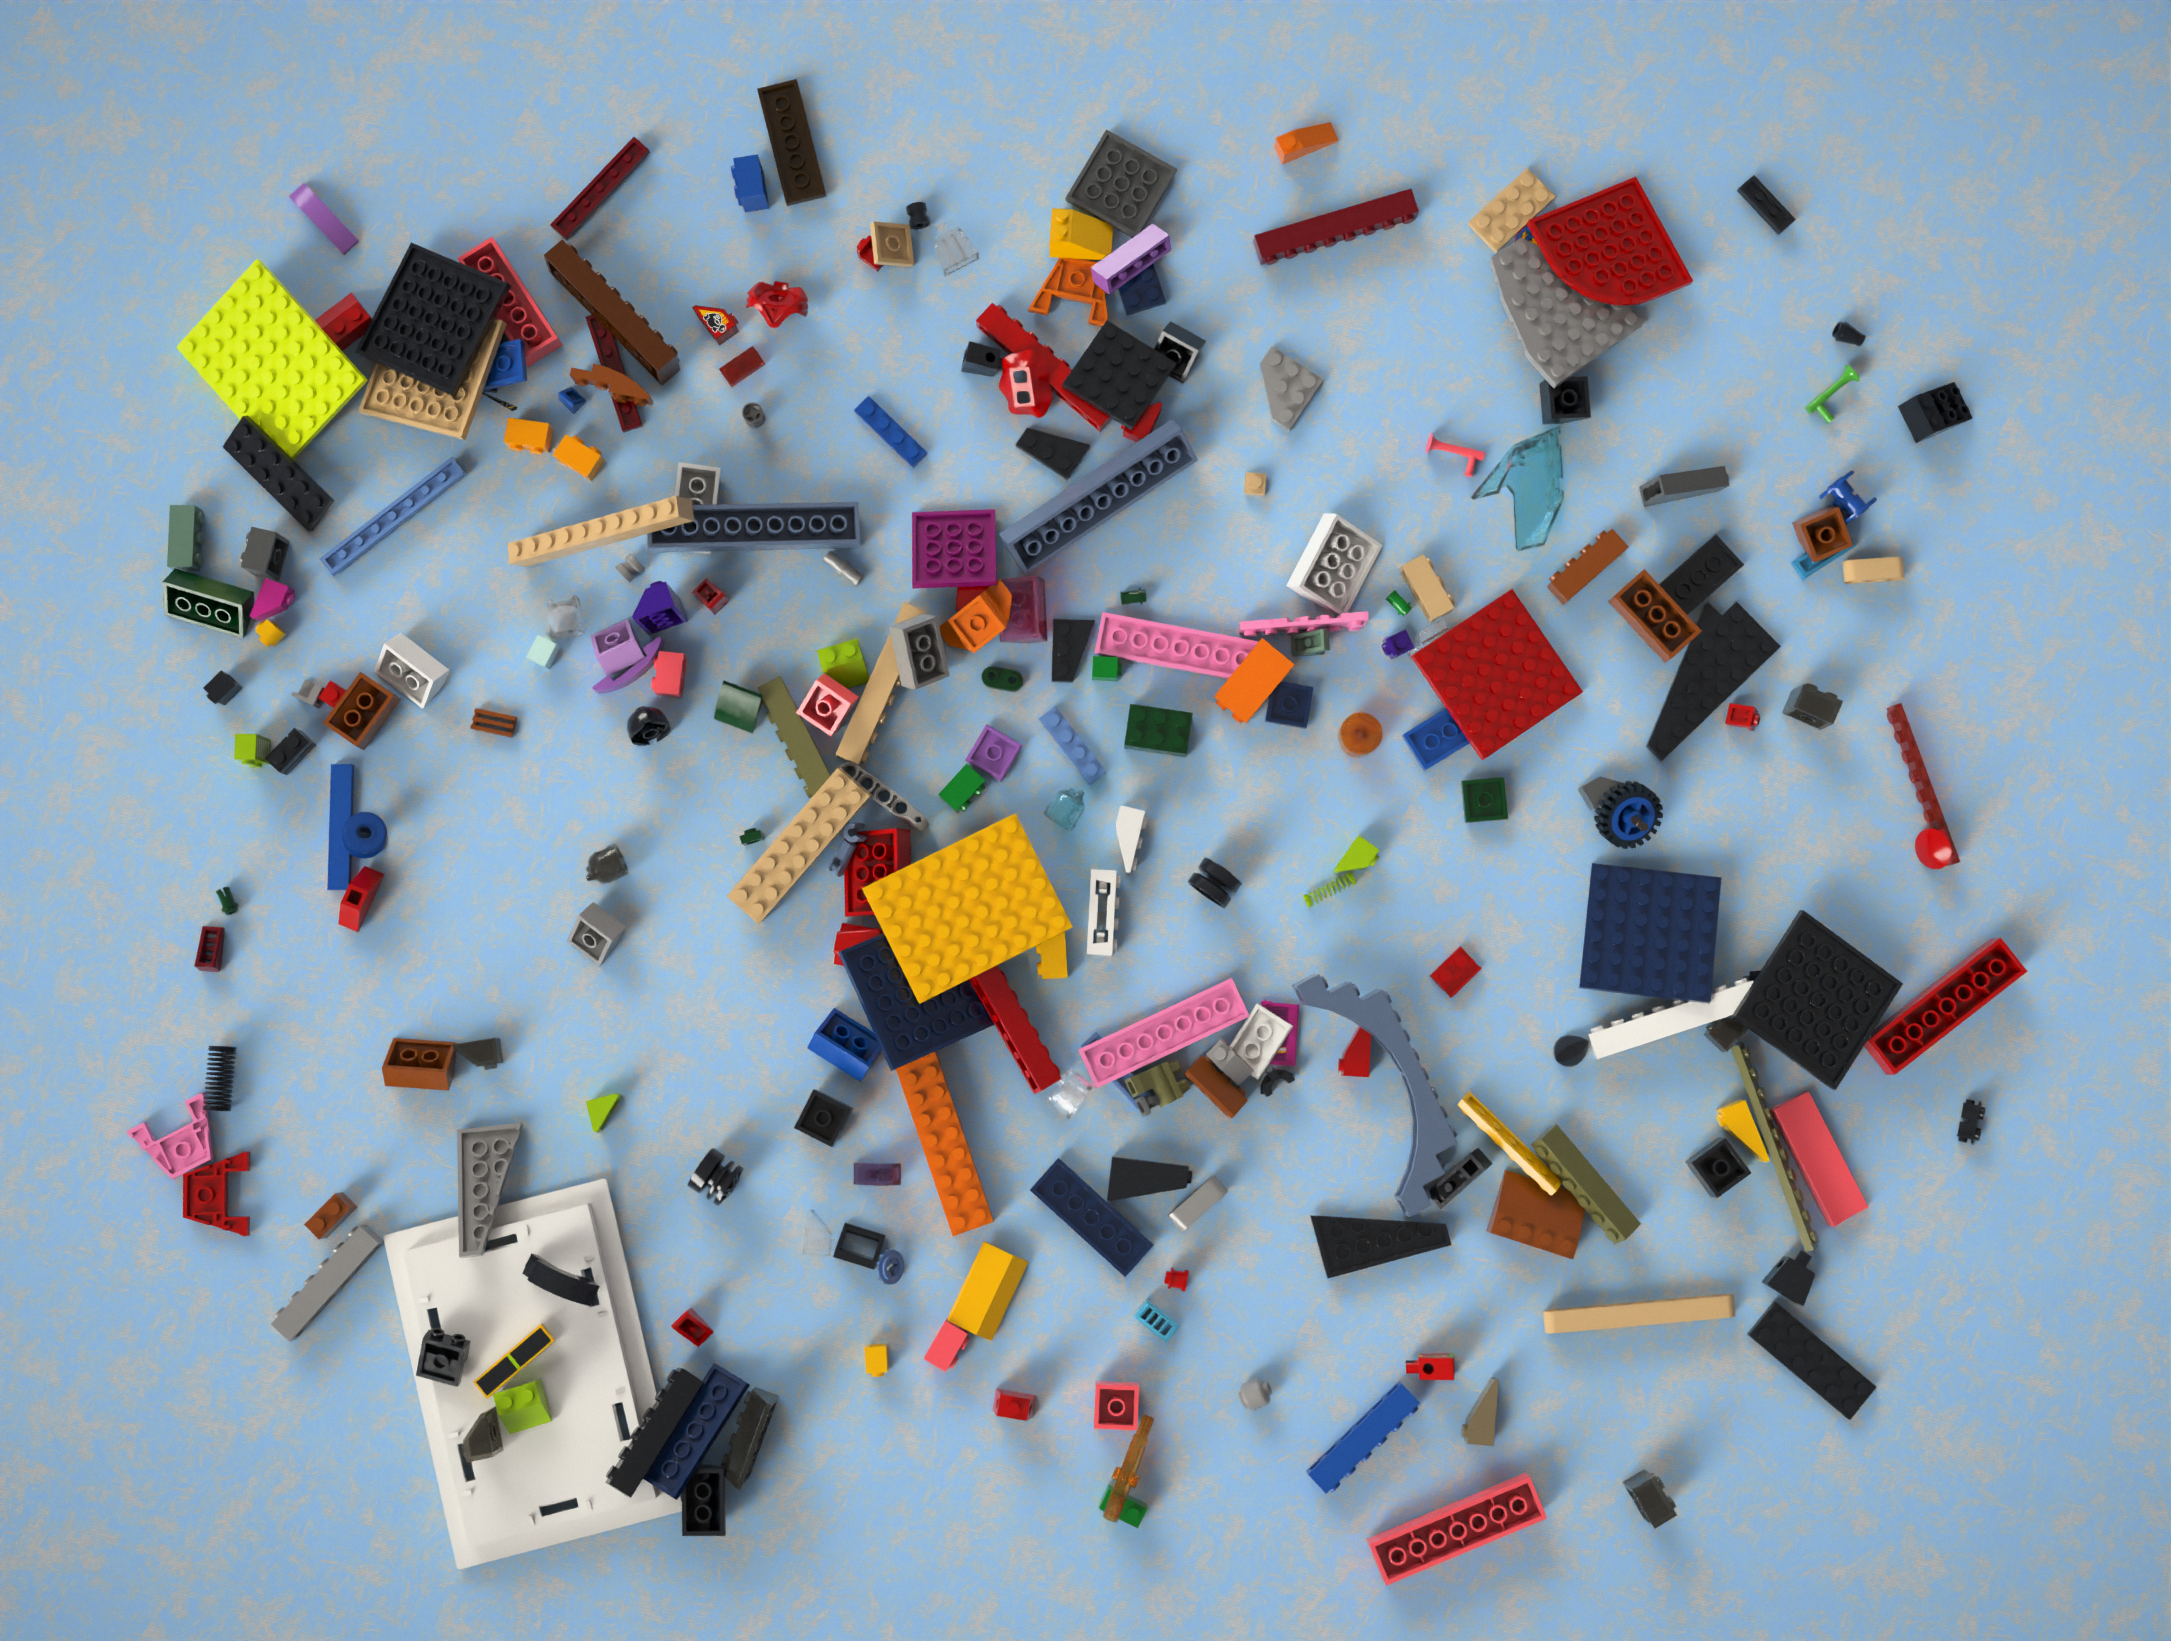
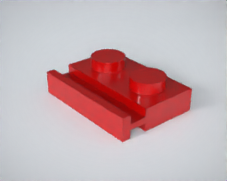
M1460 946L1429 976L1452 998L1482 968Z

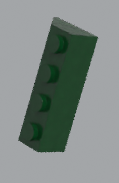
M175 568L163 580L164 615L244 638L251 620L249 616L254 606V592Z

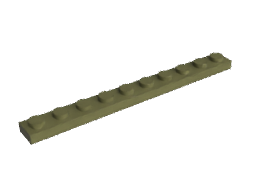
M1743 1042L1735 1044L1731 1047L1732 1053L1805 1252L1812 1251L1818 1246V1235L1810 1226L1811 1217L1809 1211L1803 1207L1802 1202L1804 1198L1802 1192L1796 1188L1794 1182L1796 1181V1176L1793 1169H1790L1787 1161L1789 1158L1786 1149L1781 1147L1779 1141L1781 1140L1778 1128H1774L1772 1110L1770 1107L1767 1108L1765 1103V1091L1763 1087H1759L1757 1081L1759 1075L1756 1068L1751 1065L1750 1050L1747 1046H1744Z

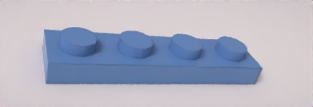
M1056 706L1039 718L1040 722L1089 785L1106 773Z

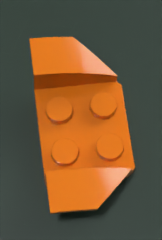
M1001 579L997 580V586L987 588L939 626L941 636L947 645L975 653L1007 628L1012 594Z

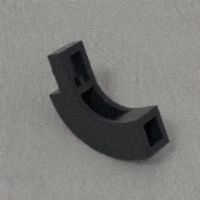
M532 1253L522 1273L534 1285L564 1299L591 1306L600 1287L590 1279L561 1270L539 1255Z

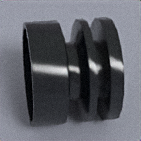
M712 1148L693 1173L688 1186L698 1193H701L708 1187L709 1191L706 1198L710 1200L717 1193L713 1203L719 1206L736 1188L744 1168L738 1165L731 1172L735 1162L730 1161L725 1167L722 1166L725 1155Z

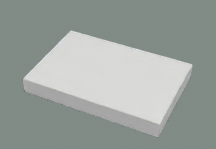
M1257 1003L1250 1013V1017L1247 1018L1230 1046L1254 1069L1251 1075L1260 1080L1293 1026Z

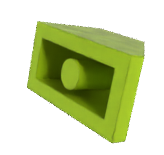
M1359 835L1333 869V872L1342 873L1366 869L1369 865L1373 867L1379 859L1377 855L1379 849Z

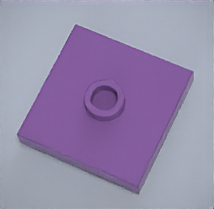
M986 724L965 761L1002 782L1023 745Z

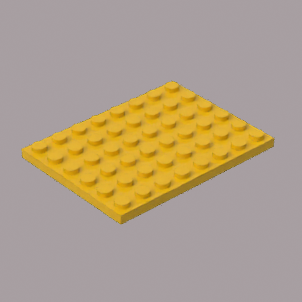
M1016 813L862 888L919 1004L1073 928Z

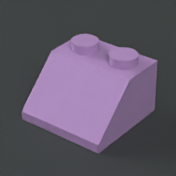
M629 619L590 636L596 658L606 675L616 674L630 665L637 664L645 657Z

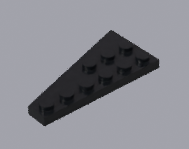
M1310 1215L1327 1278L1452 1245L1445 1223Z

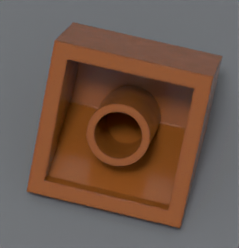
M1828 506L1792 522L1798 541L1814 563L1853 546L1839 507Z

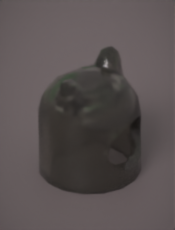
M615 843L609 845L604 850L594 852L590 856L588 866L586 867V871L589 872L586 875V880H595L602 884L611 883L629 874L625 859Z

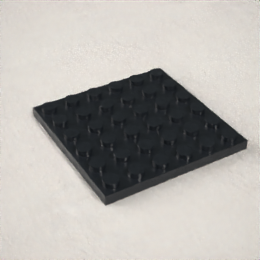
M411 242L355 353L455 397L511 285Z
M1799 910L1732 1017L1826 1086L1836 1090L1903 983L1807 912Z

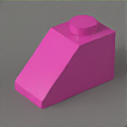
M265 578L249 617L261 622L287 610L295 599V590Z

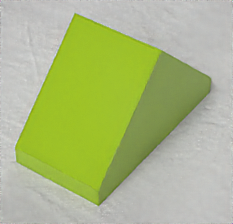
M615 1093L586 1101L594 1132L600 1133L623 1095Z

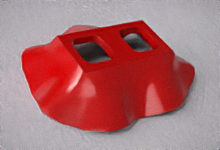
M1031 349L1004 357L1001 362L1003 371L999 382V389L1008 401L1009 411L1017 415L1025 414L1033 415L1037 418L1043 417L1053 399V392L1048 382L1049 367L1039 353ZM1026 371L1027 382L1017 383L1014 372ZM1028 391L1031 401L1029 403H1020L1017 393Z

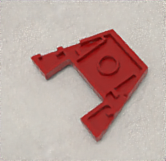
M250 1151L242 1152L233 1157L183 1174V1218L212 1225L242 1236H250V1216H228V1172L250 1171Z

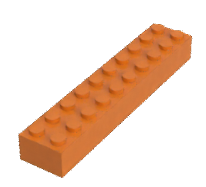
M937 1051L897 1068L896 1071L952 1236L994 1222Z

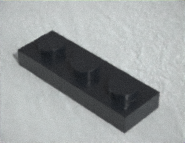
M1755 175L1737 190L1778 235L1796 220Z

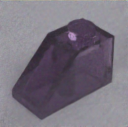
M854 1163V1185H901V1163Z

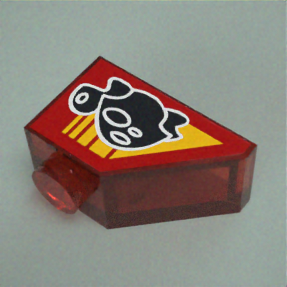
M698 305L692 307L696 316L719 346L739 332L737 328L739 322L732 313L728 315L724 309Z

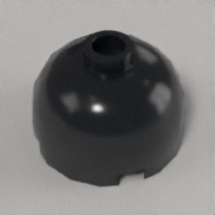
M642 706L637 708L627 722L629 738L634 745L638 746L650 745L649 741L657 738V742L662 740L669 734L671 729L665 714L655 707Z

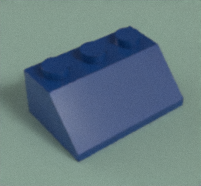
M833 1008L815 1031L807 1049L859 1082L864 1079L882 1052L874 1032L836 1008Z

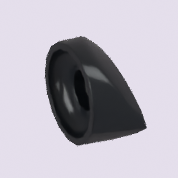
M1572 1035L1560 1037L1553 1048L1556 1061L1565 1067L1578 1065L1586 1056L1589 1041Z

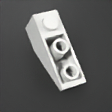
M1120 805L1115 829L1125 872L1130 874L1131 869H1136L1138 858L1134 857L1136 849L1140 850L1143 838L1139 837L1141 829L1146 828L1148 817L1144 816L1145 811Z

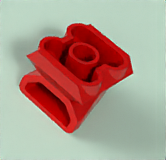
M842 923L840 931L837 932L834 945V964L844 966L838 954L840 951L883 934V930Z

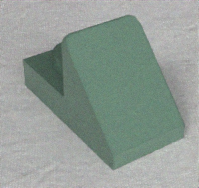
M1319 629L1291 636L1292 656L1324 655V651L1330 650L1329 629Z

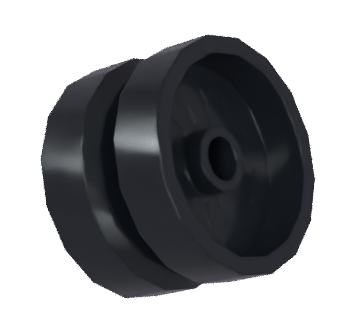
M1205 857L1198 866L1205 876L1193 873L1188 883L1203 896L1225 909L1231 897L1223 889L1236 893L1242 883L1227 869Z

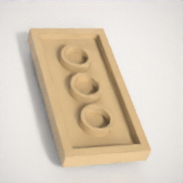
M1526 168L1474 216L1467 225L1497 253L1520 229L1527 225L1530 219L1535 218L1547 207L1556 196Z

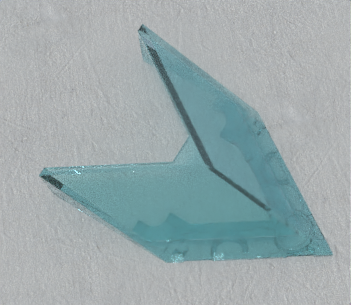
M1560 426L1514 444L1471 496L1475 500L1498 494L1501 488L1505 486L1509 489L1514 499L1515 540L1518 551L1545 545L1564 500V491H1560V479L1563 478L1562 450L1557 437L1558 434H1561Z

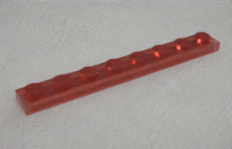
M1902 703L1887 708V719L1895 730L1894 738L1896 742L1901 746V756L1904 763L1908 765L1909 778L1915 784L1917 800L1922 803L1924 819L1931 828L1943 829L1947 833V838L1955 854L1954 859L1947 866L1959 863L1960 859Z

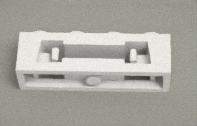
M1091 869L1087 955L1112 956V952H1117V939H1113L1114 930L1118 931V918H1114L1115 909H1119V897H1115L1116 888H1120V876H1116V870ZM1096 882H1100L1099 893L1107 894V884H1111L1110 895L1107 896L1106 915L1108 942L1104 943L1105 932H1097V941L1093 944L1094 930H1097L1098 895H1095Z

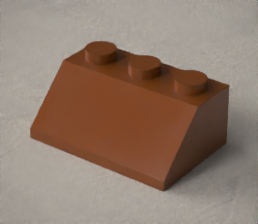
M360 672L323 724L356 747L365 750L401 701V698Z
M393 1038L382 1066L385 1086L449 1091L455 1073L457 1042Z
M1201 1055L1183 1074L1229 1119H1232L1248 1101L1245 1098L1247 1093L1239 1085L1235 1088L1229 1082L1231 1080L1229 1076L1223 1071L1219 1073L1214 1068L1216 1064L1208 1056L1204 1058Z

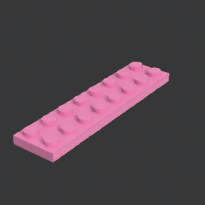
M1102 612L1095 654L1229 679L1259 641Z
M1230 978L1093 1042L1078 1051L1095 1088H1099L1250 1017L1233 979Z

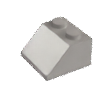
M592 902L578 915L567 942L601 966L621 940L626 926Z

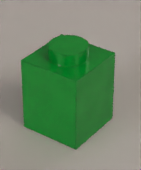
M1093 656L1092 680L1117 681V676L1122 674V663H1118V657Z

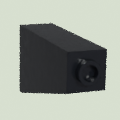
M1112 1157L1107 1200L1113 1201L1187 1188V1183L1191 1184L1192 1171L1189 1170L1187 1165Z

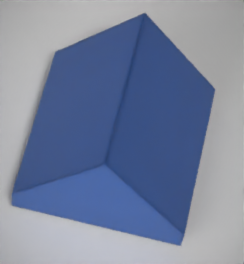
M573 387L558 393L559 401L573 414L586 402L585 398Z

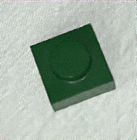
M756 828L745 830L744 835L739 836L744 846L765 840L763 832L756 830Z

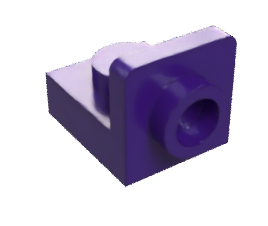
M1406 630L1390 637H1385L1381 645L1386 656L1389 655L1391 660L1415 649Z

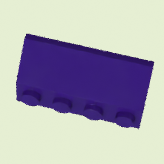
M662 581L650 584L649 588L645 589L632 615L633 620L649 636L688 622L680 598L666 582L662 583Z

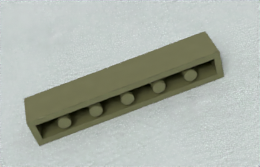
M779 676L757 688L760 692L759 694L763 695L762 706L766 704L769 710L766 713L771 724L775 723L779 729L775 732L781 743L785 741L788 747L785 752L790 761H795L797 767L794 770L799 779H804L807 786L803 788L807 796L811 798L831 774L802 717L797 714L798 709L783 679Z
M1557 1124L1546 1129L1531 1144L1536 1154L1547 1163L1550 1170L1563 1182L1564 1187L1574 1195L1579 1205L1585 1208L1591 1215L1592 1220L1601 1227L1607 1238L1614 1244L1626 1240L1641 1225L1638 1219Z

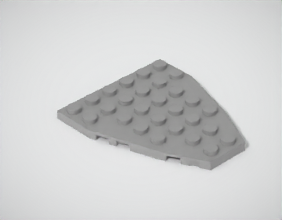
M1519 238L1493 256L1489 261L1491 270L1494 272L1495 284L1499 285L1501 292L1499 295L1500 301L1510 323L1516 327L1518 332L1516 336L1519 341H1522L1526 349L1524 352L1526 358L1553 388H1556L1636 331L1644 323L1629 305L1602 303L1573 290L1551 269L1539 246L1523 238Z

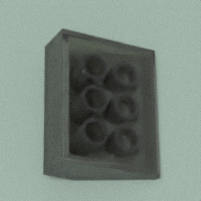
M757 1387L752 1392L748 1391L744 1400V1404L747 1405L744 1413L740 1412L736 1424L739 1425L737 1433L732 1434L728 1444L732 1446L729 1454L725 1453L721 1466L725 1468V1477L739 1490L750 1478L779 1395Z

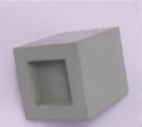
M305 680L298 694L292 692L291 695L320 709L323 701L318 697L324 690V687Z

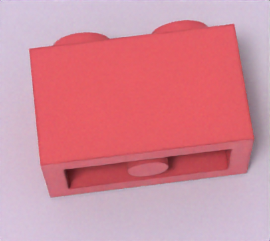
M659 651L658 656L654 659L656 677H653L651 682V688L654 689L656 695L682 698L687 665V656L684 653Z
M946 1319L928 1349L924 1360L945 1372L949 1367L953 1369L959 1358L955 1355L959 1348L964 1350L969 1341V1338L966 1337L969 1331Z

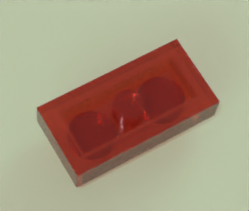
M752 346L719 368V370L732 388L763 367L765 362Z

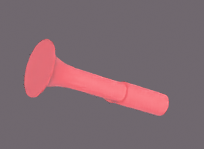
M1432 432L1426 444V453L1437 449L1468 457L1467 468L1464 476L1473 477L1476 460L1483 461L1485 456L1483 451L1441 442L1434 438Z

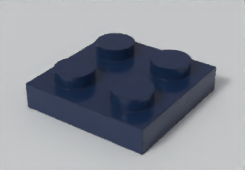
M1154 264L1118 288L1126 316L1166 304Z
M1281 681L1269 695L1265 722L1306 729L1314 687Z

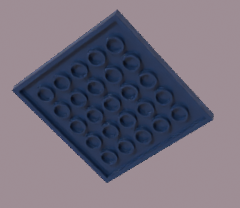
M1592 863L1579 988L1710 1004L1722 877Z
M884 933L838 953L891 1071L994 1025L969 980L919 1004Z

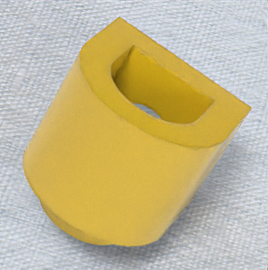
M268 619L260 622L255 628V632L261 636L259 640L268 647L270 645L275 647L286 635L277 624Z

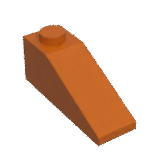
M1331 122L1295 129L1276 137L1274 148L1283 165L1334 144L1339 140Z

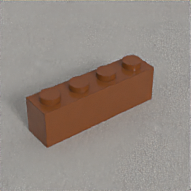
M1613 529L1609 532L1602 531L1595 538L1597 542L1593 546L1590 544L1585 546L1580 551L1582 555L1577 560L1573 557L1564 565L1567 569L1562 573L1557 571L1549 578L1551 583L1547 588L1563 605L1629 547Z

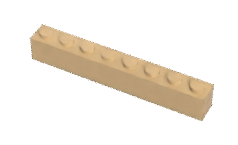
M904 602L894 624L923 613L927 614V612ZM890 634L835 754L838 758L853 762L861 767L862 763L867 762L870 755L868 751L870 744H875L879 734L876 732L879 724L883 725L887 717L885 713L887 706H892L896 696L893 694L896 686H901Z

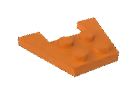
M1059 258L1030 305L1028 312L1048 316L1052 297L1091 304L1089 325L1102 327L1108 320L1105 291L1093 282L1091 267L1098 262L1084 259Z

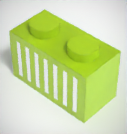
M235 734L234 759L241 761L242 765H249L250 768H262V765H270L265 758L270 753L271 740L258 734Z

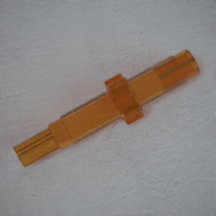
M1146 1414L1142 1416L1137 1432L1133 1435L1121 1468L1116 1467L1111 1478L1116 1481L1105 1507L1103 1517L1112 1522L1118 1521L1130 1488L1135 1489L1140 1476L1135 1474L1148 1442L1147 1437L1154 1421L1153 1417H1149Z

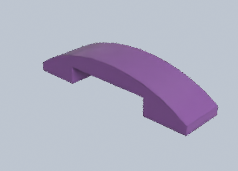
M305 183L289 195L292 201L343 255L359 242Z
M658 636L643 648V651L647 654L646 657L616 680L607 675L592 687L593 690L598 694L609 693L635 682L652 667L655 657L658 656L659 651L663 650L665 642Z

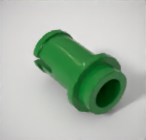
M1396 590L1386 598L1398 611V615L1404 617L1412 609L1411 603H1407Z

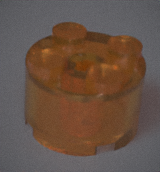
M1354 713L1342 723L1338 731V741L1342 750L1352 757L1359 758L1371 754L1382 740V725L1375 717L1367 713ZM1359 731L1363 732L1362 735L1364 737H1362L1361 739L1357 738L1358 734L1356 733H1358Z

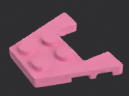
M200 1093L184 1101L193 1122L157 1141L147 1122H143L126 1131L131 1138H134L141 1145L143 1150L149 1153L171 1179H176L214 1159L208 1110H203V1106L207 1105L203 1103L207 1101V1099L203 1098L206 1096L205 1093Z

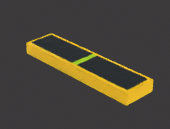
M540 1324L473 1383L485 1398L488 1399L556 1341L543 1324Z

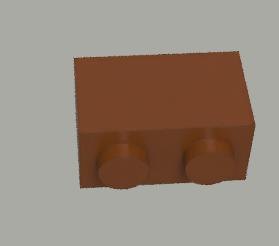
M343 1192L335 1193L304 1225L319 1240L325 1239L357 1206Z

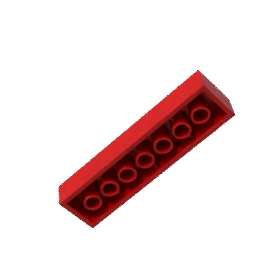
M2001 937L1992 938L1874 1029L1864 1047L1886 1075H1896L2028 971Z

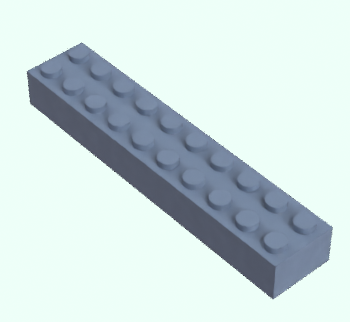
M1171 419L999 533L1016 565L1026 575L1198 461L1183 429Z
M859 503L692 505L694 521L647 534L648 553L858 548L861 544Z

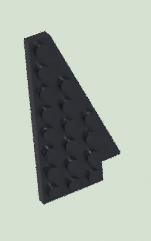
M1709 602L1703 606L1696 623L1702 632L1687 645L1646 745L1660 761L1665 759L1781 647L1738 602L1734 603L1723 615Z

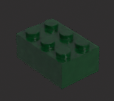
M1130 704L1124 749L1186 757L1193 713Z

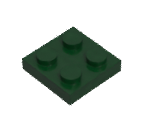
M1504 777L1461 781L1465 823L1508 819Z

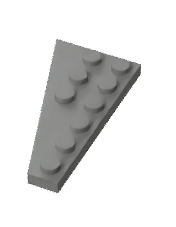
M522 1123L457 1130L460 1258L478 1257L484 1254L521 1134Z

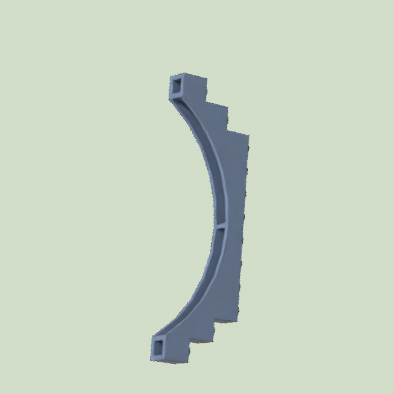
M1313 974L1293 984L1292 987L1301 1005L1329 1010L1353 1021L1372 1035L1395 1064L1409 1098L1412 1116V1145L1407 1168L1394 1196L1403 1214L1408 1217L1432 1205L1429 1200L1431 1195L1428 1189L1423 1186L1445 1174L1442 1169L1444 1164L1436 1154L1457 1144L1458 1142L1455 1138L1457 1133L1453 1126L1448 1124L1446 1120L1448 1115L1443 1106H1439L1437 1101L1438 1094L1433 1087H1430L1427 1081L1429 1076L1426 1070L1420 1067L1418 1062L1420 1060L1419 1055L1415 1049L1411 1048L1409 1044L1410 1037L1407 1031L1401 1028L1399 1023L1401 1018L1396 1010L1393 1011L1390 1005L1392 1000L1389 994L1382 989H1376L1359 998L1360 992L1357 986L1347 981L1327 991V981L1323 976L1320 977L1319 974Z

